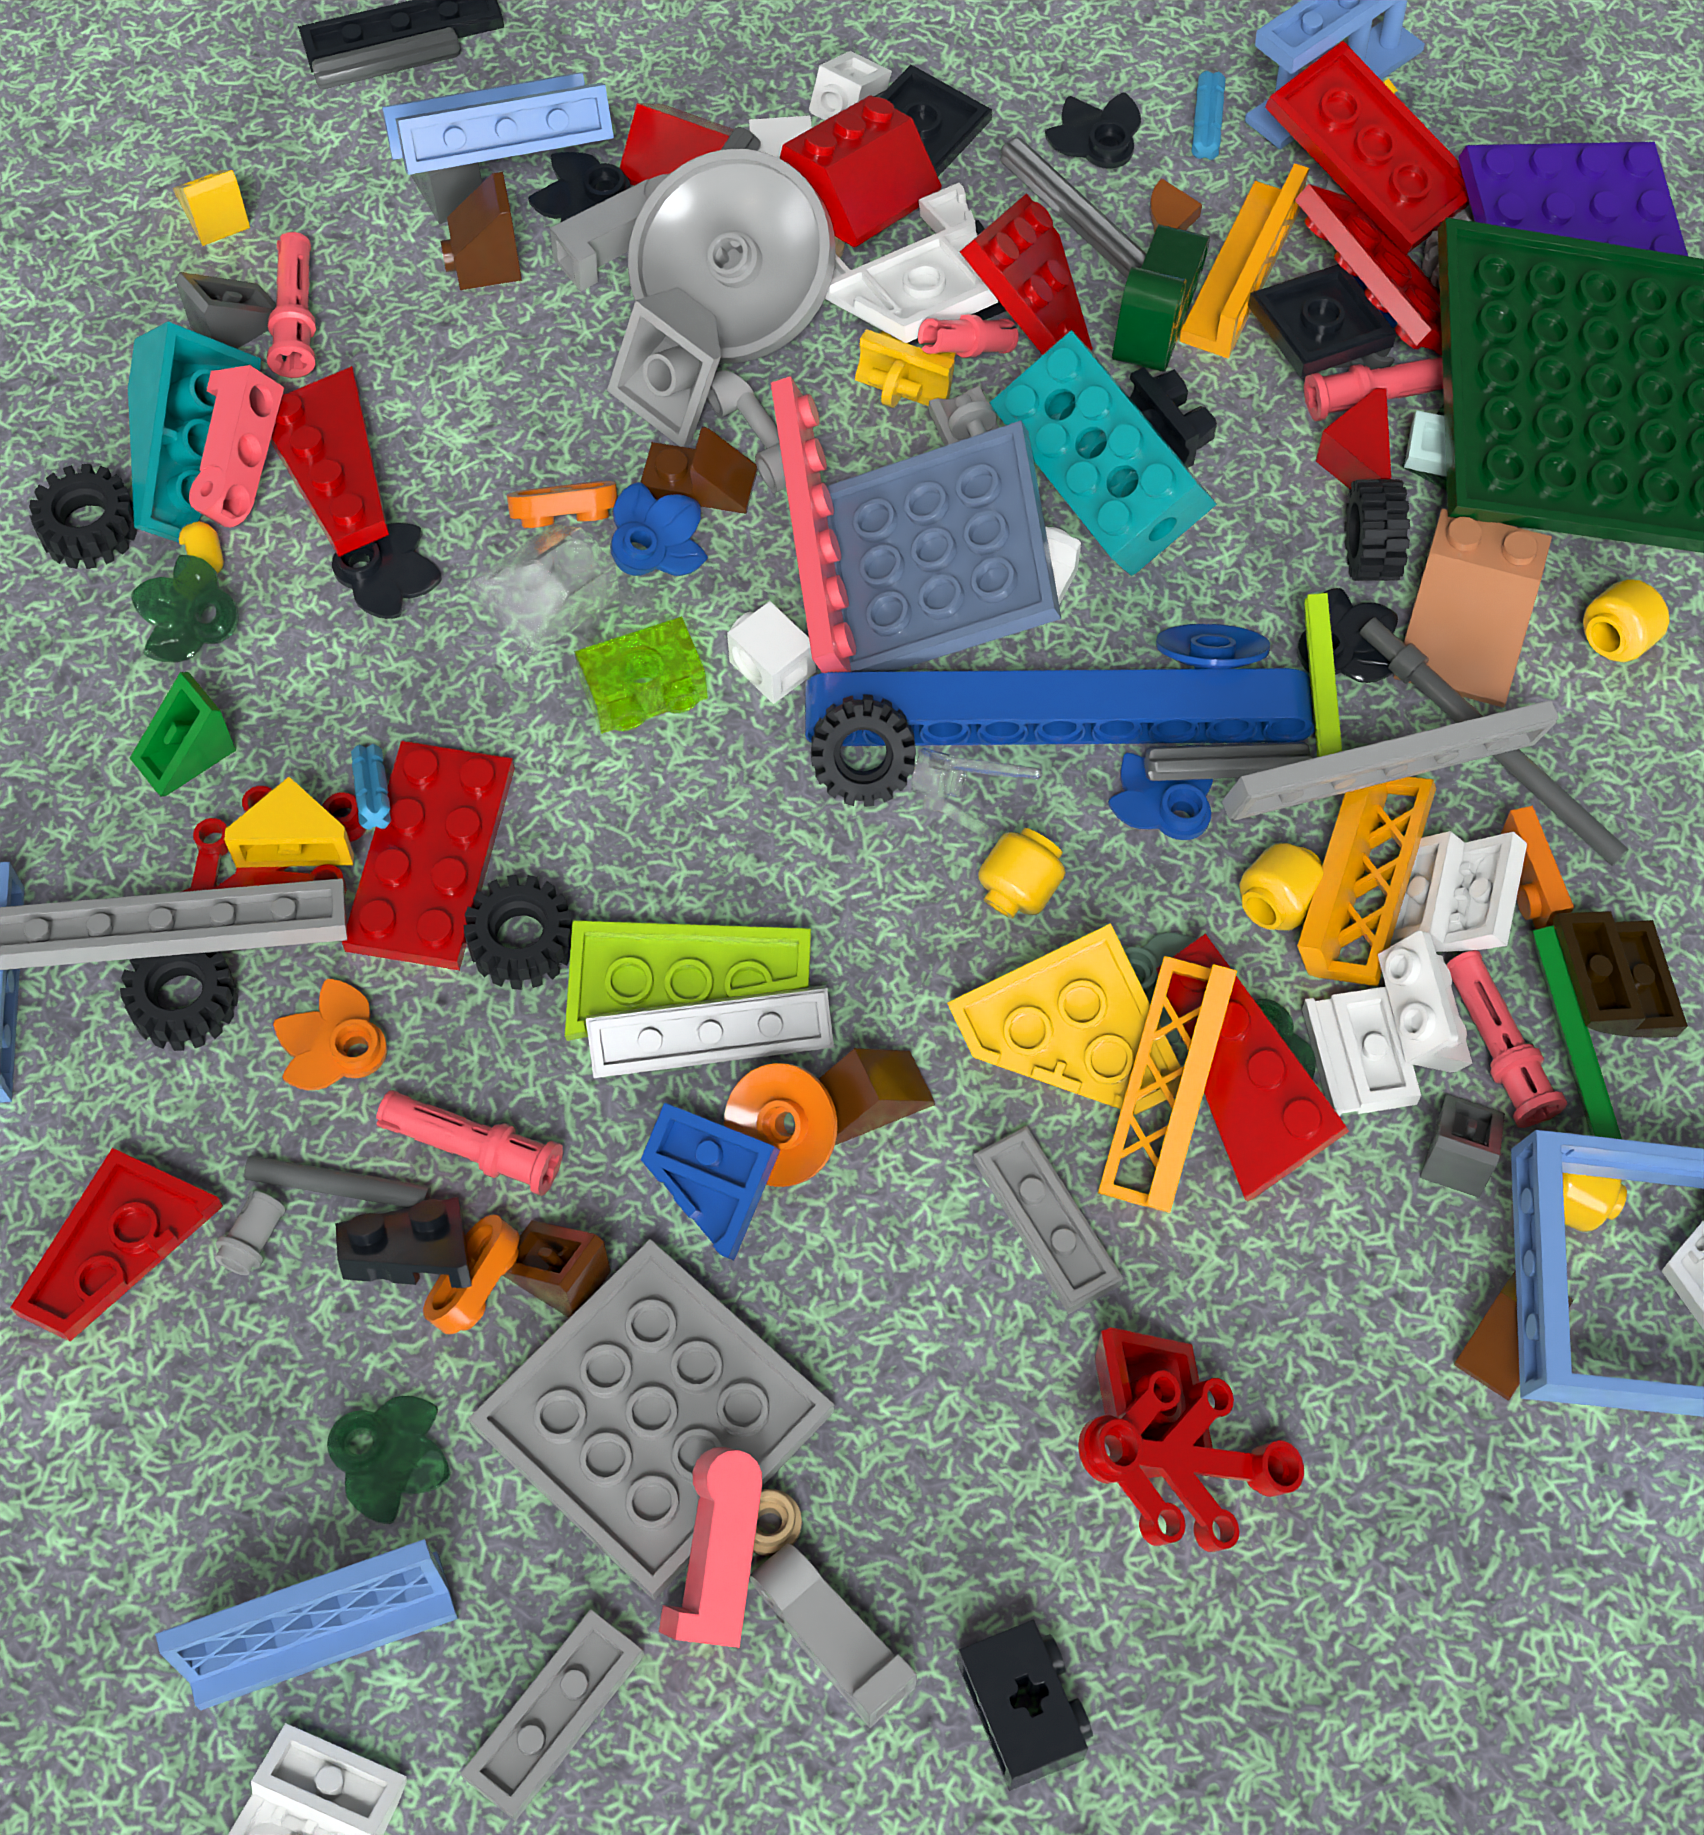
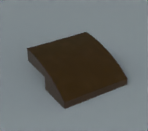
M1611 911L1557 913L1553 918V923L1587 1028L1618 1036L1666 1038L1677 1037L1688 1027L1653 920L1615 922Z

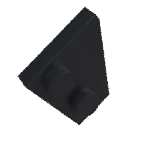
M459 1197L441 1201L425 1200L415 1204L413 1207L381 1214L365 1213L349 1221L335 1223L337 1260L343 1280L373 1281L385 1279L397 1284L416 1285L420 1279L419 1273L448 1275L452 1288L472 1286L464 1219Z

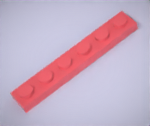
M789 376L771 382V390L812 659L822 673L851 672L849 657L856 655V645L849 625L843 622L842 609L847 608L849 602L841 577L836 575L834 562L841 560V551L834 531L828 527L827 516L834 514V507L829 490L825 483L821 482L820 471L826 470L827 464L819 440L814 438L813 427L820 424L819 415L810 394L802 395L792 377Z

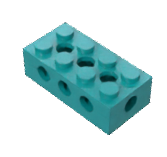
M1072 330L989 402L1005 425L1018 421L1023 422L1029 432L1034 462L1110 558L1131 576L1139 572L1217 505L1098 358Z

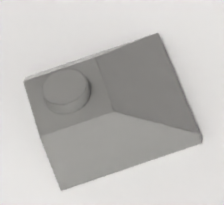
M678 287L635 300L607 388L609 393L680 447L687 448L692 442L721 358L716 316Z

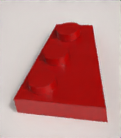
M112 1148L10 1308L16 1316L71 1342L223 1207V1204L219 1197Z

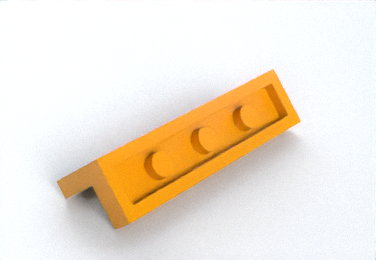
M1294 163L1282 189L1254 181L1181 329L1179 342L1229 359L1251 313L1248 307L1250 293L1263 288L1300 212L1301 207L1295 199L1306 186L1309 168Z
M1405 777L1345 793L1322 865L1324 874L1313 894L1297 945L1308 975L1323 979L1378 986L1382 974L1378 954L1390 947L1435 795L1436 787L1433 779ZM1388 794L1416 797L1414 807L1394 820H1391L1383 810ZM1381 822L1383 826L1378 828L1379 823ZM1404 830H1406L1405 837H1404L1403 834L1401 833V832H1403ZM1393 837L1401 848L1399 857L1377 869L1369 859L1370 852ZM1366 870L1368 872V875L1363 877L1364 872ZM1392 878L1391 884L1389 886V884L1386 881ZM1378 886L1386 896L1384 906L1361 918L1354 908L1356 899ZM1351 919L1354 924L1348 927L1349 921ZM1377 928L1376 934L1374 936V934L1371 931ZM1364 936L1371 946L1367 964L1339 962L1338 957L1341 948Z
M1164 956L1102 1176L1099 1194L1170 1214L1237 970L1215 964L1212 965L1211 969ZM1173 973L1208 982L1202 1005L1181 1018H1178L1166 997ZM1164 1007L1172 1023L1157 1030ZM1198 1017L1191 1041L1183 1025ZM1176 1029L1189 1052L1183 1067L1162 1078L1150 1057V1052L1154 1041ZM1148 1066L1156 1082L1140 1090L1145 1070ZM1182 1076L1176 1098L1174 1099L1166 1084ZM1160 1088L1172 1109L1169 1124L1145 1137L1133 1116L1137 1100ZM1131 1124L1140 1141L1124 1149ZM1165 1135L1158 1160L1150 1143ZM1144 1147L1156 1169L1149 1194L1114 1185L1120 1160Z

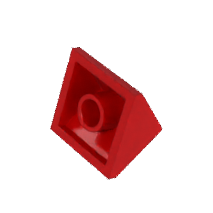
M637 103L619 168L628 177L630 184L635 186L647 179L649 180L662 174H670L681 165L696 157L721 150L734 129L664 104Z
M1113 1327L1101 1331L1095 1364L1105 1415L1119 1417L1135 1400L1136 1383L1139 1378L1146 1374L1166 1370L1172 1373L1178 1380L1181 1389L1178 1404L1172 1409L1159 1412L1141 1434L1142 1439L1159 1441L1190 1406L1189 1392L1193 1385L1200 1382L1192 1344ZM1154 1383L1155 1395L1161 1401V1389ZM1209 1427L1193 1446L1213 1448ZM1141 1468L1148 1478L1161 1477L1158 1470Z

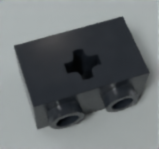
M1033 1619L959 1649L957 1665L1009 1791L1084 1760L1088 1750L1085 1740L1093 1737L1092 1728L1080 1700L1074 1698L1068 1701L1058 1678L1059 1675L1066 1673L1060 1650L1051 1634L1041 1637ZM1025 1688L1030 1698L1038 1696L1043 1698L1040 1701L1037 1716L1031 1718L1029 1711L1025 1707L1017 1709L1012 1707L1015 1705L1019 1689Z

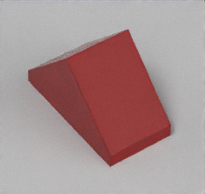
M1375 388L1323 430L1316 462L1349 489H1351V484L1355 480L1391 479L1387 388Z

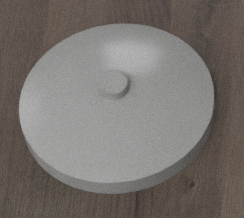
M726 149L710 152L688 161L670 173L655 188L644 203L633 227L629 243L628 274L634 299L638 300L678 287L716 316L721 354L719 363L732 364L755 360L775 352L792 341L804 330L820 309L827 295L834 272L835 236L831 218L825 204L812 185L795 168L773 155L755 150Z

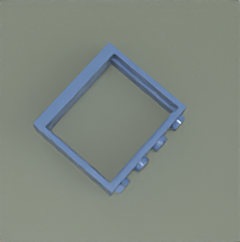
M1535 1130L1511 1148L1520 1398L1704 1417L1703 1386L1572 1373L1562 1174L1568 1173L1704 1189V1149Z

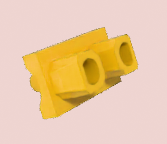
M868 329L865 330L860 337V359L855 374V381L881 389V402L883 405L894 408L901 397L929 406V401L933 399H949L956 352L927 354L922 348L909 344L910 342L904 343L884 331L876 333Z

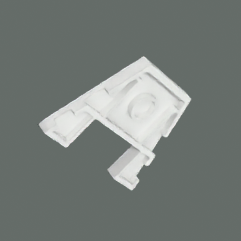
M960 183L919 199L920 217L936 234L853 270H850L835 253L834 272L825 299L904 343L918 338L919 328L926 319L959 320L961 315H971L998 303V299L959 252L977 237L975 220L972 211L968 209L966 194Z

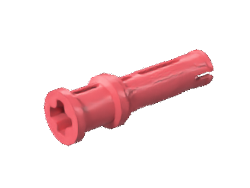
M288 232L282 234L280 240H277L276 308L270 313L268 318V330L273 336V344L267 352V364L279 376L300 378L313 371L316 360L315 353L310 347V340L316 332V321L308 308L311 243L301 233ZM282 355H286V361H283Z
M1442 357L1371 370L1367 366L1358 364L1350 366L1348 372L1323 377L1318 372L1308 375L1304 382L1306 405L1314 421L1325 420L1329 413L1349 410L1375 388H1387V400L1443 389Z
M1473 950L1454 957L1446 966L1469 1011L1472 1021L1476 1025L1493 1058L1490 1064V1074L1495 1083L1503 1084L1516 1109L1512 1116L1516 1125L1520 1128H1526L1552 1119L1561 1113L1568 1103L1563 1093L1554 1091L1541 1066L1544 1057L1539 1048H1535L1533 1044L1525 1043L1504 999L1501 997L1482 961L1483 957L1480 952Z
M390 1090L385 1094L378 1108L376 1119H379L376 1123L378 1127L403 1134L419 1142L478 1163L479 1169L486 1176L496 1178L500 1174L530 1185V1191L540 1196L548 1192L561 1165L563 1146L560 1143L551 1140L545 1145L516 1134V1129L512 1125L506 1123L496 1124L493 1127L479 1124L455 1113L414 1100L395 1090Z

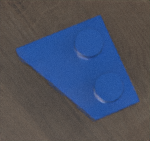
M664 1103L640 1160L654 1177L664 1184L673 1195L674 1201L685 1214L700 1227L714 1244L715 1250L720 1255L734 1261L780 1149Z

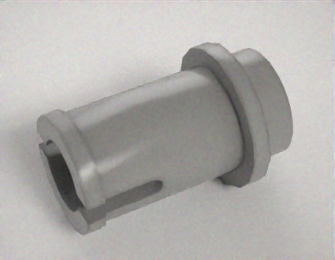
M252 1191L249 1192L247 1201L226 1237L221 1236L216 1241V1247L219 1250L215 1256L216 1261L226 1269L240 1275H249L252 1268L260 1267L263 1263L260 1253L280 1217H283L286 1211L285 1207L267 1194L254 1191V1193Z

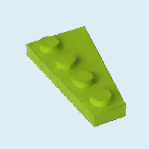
M573 921L564 1035L566 1041L588 1037L587 1015L808 988L810 980L811 929Z

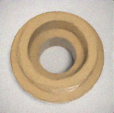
M762 1489L758 1519L766 1513H773L781 1519L782 1524L779 1530L772 1534L763 1533L756 1526L753 1552L759 1555L773 1556L787 1543L794 1545L801 1532L802 1518L800 1509L791 1496L777 1489Z

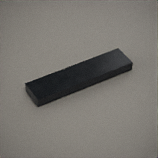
M410 0L298 26L310 70L313 73L312 62L315 59L448 27L454 29L457 38H463L504 28V22L497 0Z

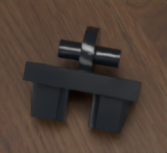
M1145 367L1132 372L1130 380L1134 384V390L1130 399L1186 467L1193 466L1196 450L1202 448L1215 437L1216 419L1206 407L1202 406L1186 414L1179 410L1178 407L1187 401L1188 389L1185 381L1175 369L1152 377Z

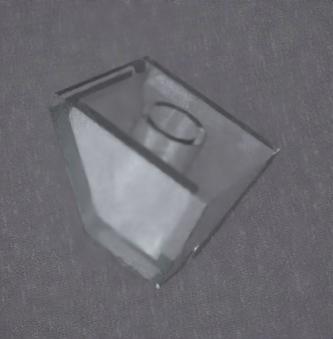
M558 524L551 525L465 581L467 589L530 659L620 600L615 563L582 527Z

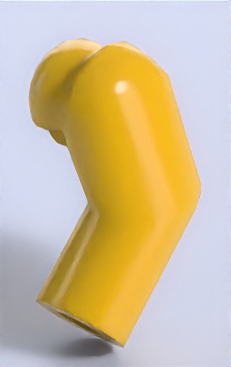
M201 521L184 526L179 533V544H185L189 564L172 583L174 590L191 602L198 598L224 566L217 532L210 525Z

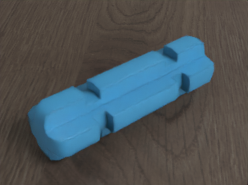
M1206 70L1198 78L1194 136L1192 141V154L1197 159L1205 157L1212 160L1219 155L1226 81L1224 75L1219 71L1211 73Z
M359 744L351 751L359 824L367 830L375 826L384 829L391 822L385 767L383 765V752L375 744H371L368 747Z

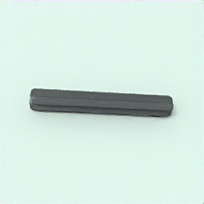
M1014 137L1009 143H1005L1002 146L1001 162L1121 274L1128 278L1131 267H1142L1146 253L1024 140Z

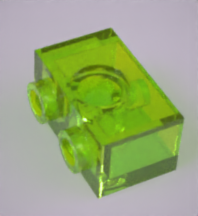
M682 616L574 651L579 681L601 734L612 730L629 731L640 726L645 719L666 712L674 714L683 713L694 708L699 701L708 699L705 669ZM641 678L653 679L646 683L634 682Z

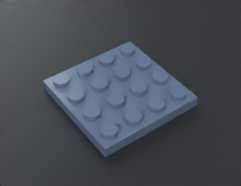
M1022 421L827 486L834 507V514L827 516L828 527L834 531L841 551V560L834 562L836 575H839L844 583L849 606L842 609L843 622L849 625L856 645V655L849 657L851 672H894L1062 619L1029 432Z

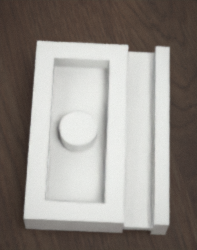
M1386 987L1335 994L1331 996V999L1315 1001L1314 998L1305 999L1302 1012L1325 1098L1339 1117L1341 1113L1357 1111L1358 1114L1418 1104L1421 1092L1413 1064L1406 1063Z

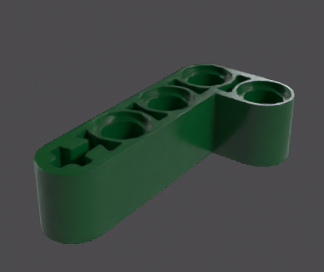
M1158 225L1142 267H1131L1120 307L1112 360L1166 372L1205 265L1210 236Z

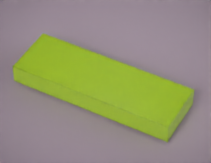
M1328 593L1309 594L1304 599V618L1317 758L1342 752Z

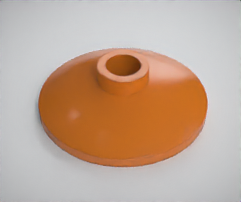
M787 1063L760 1066L747 1073L736 1084L726 1104L724 1114L725 1127L780 1149L766 1185L786 1187L803 1183L814 1177L825 1166L833 1152L837 1138L835 1106L825 1086L806 1069ZM788 1113L792 1114L795 1121V1131L793 1134L788 1133L784 1127V1119Z

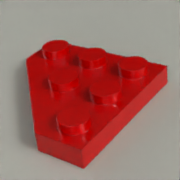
M1026 193L959 252L1042 355L1071 330L1092 350L1093 347L1060 234L1053 227V220L1047 209L1040 203L1033 201Z

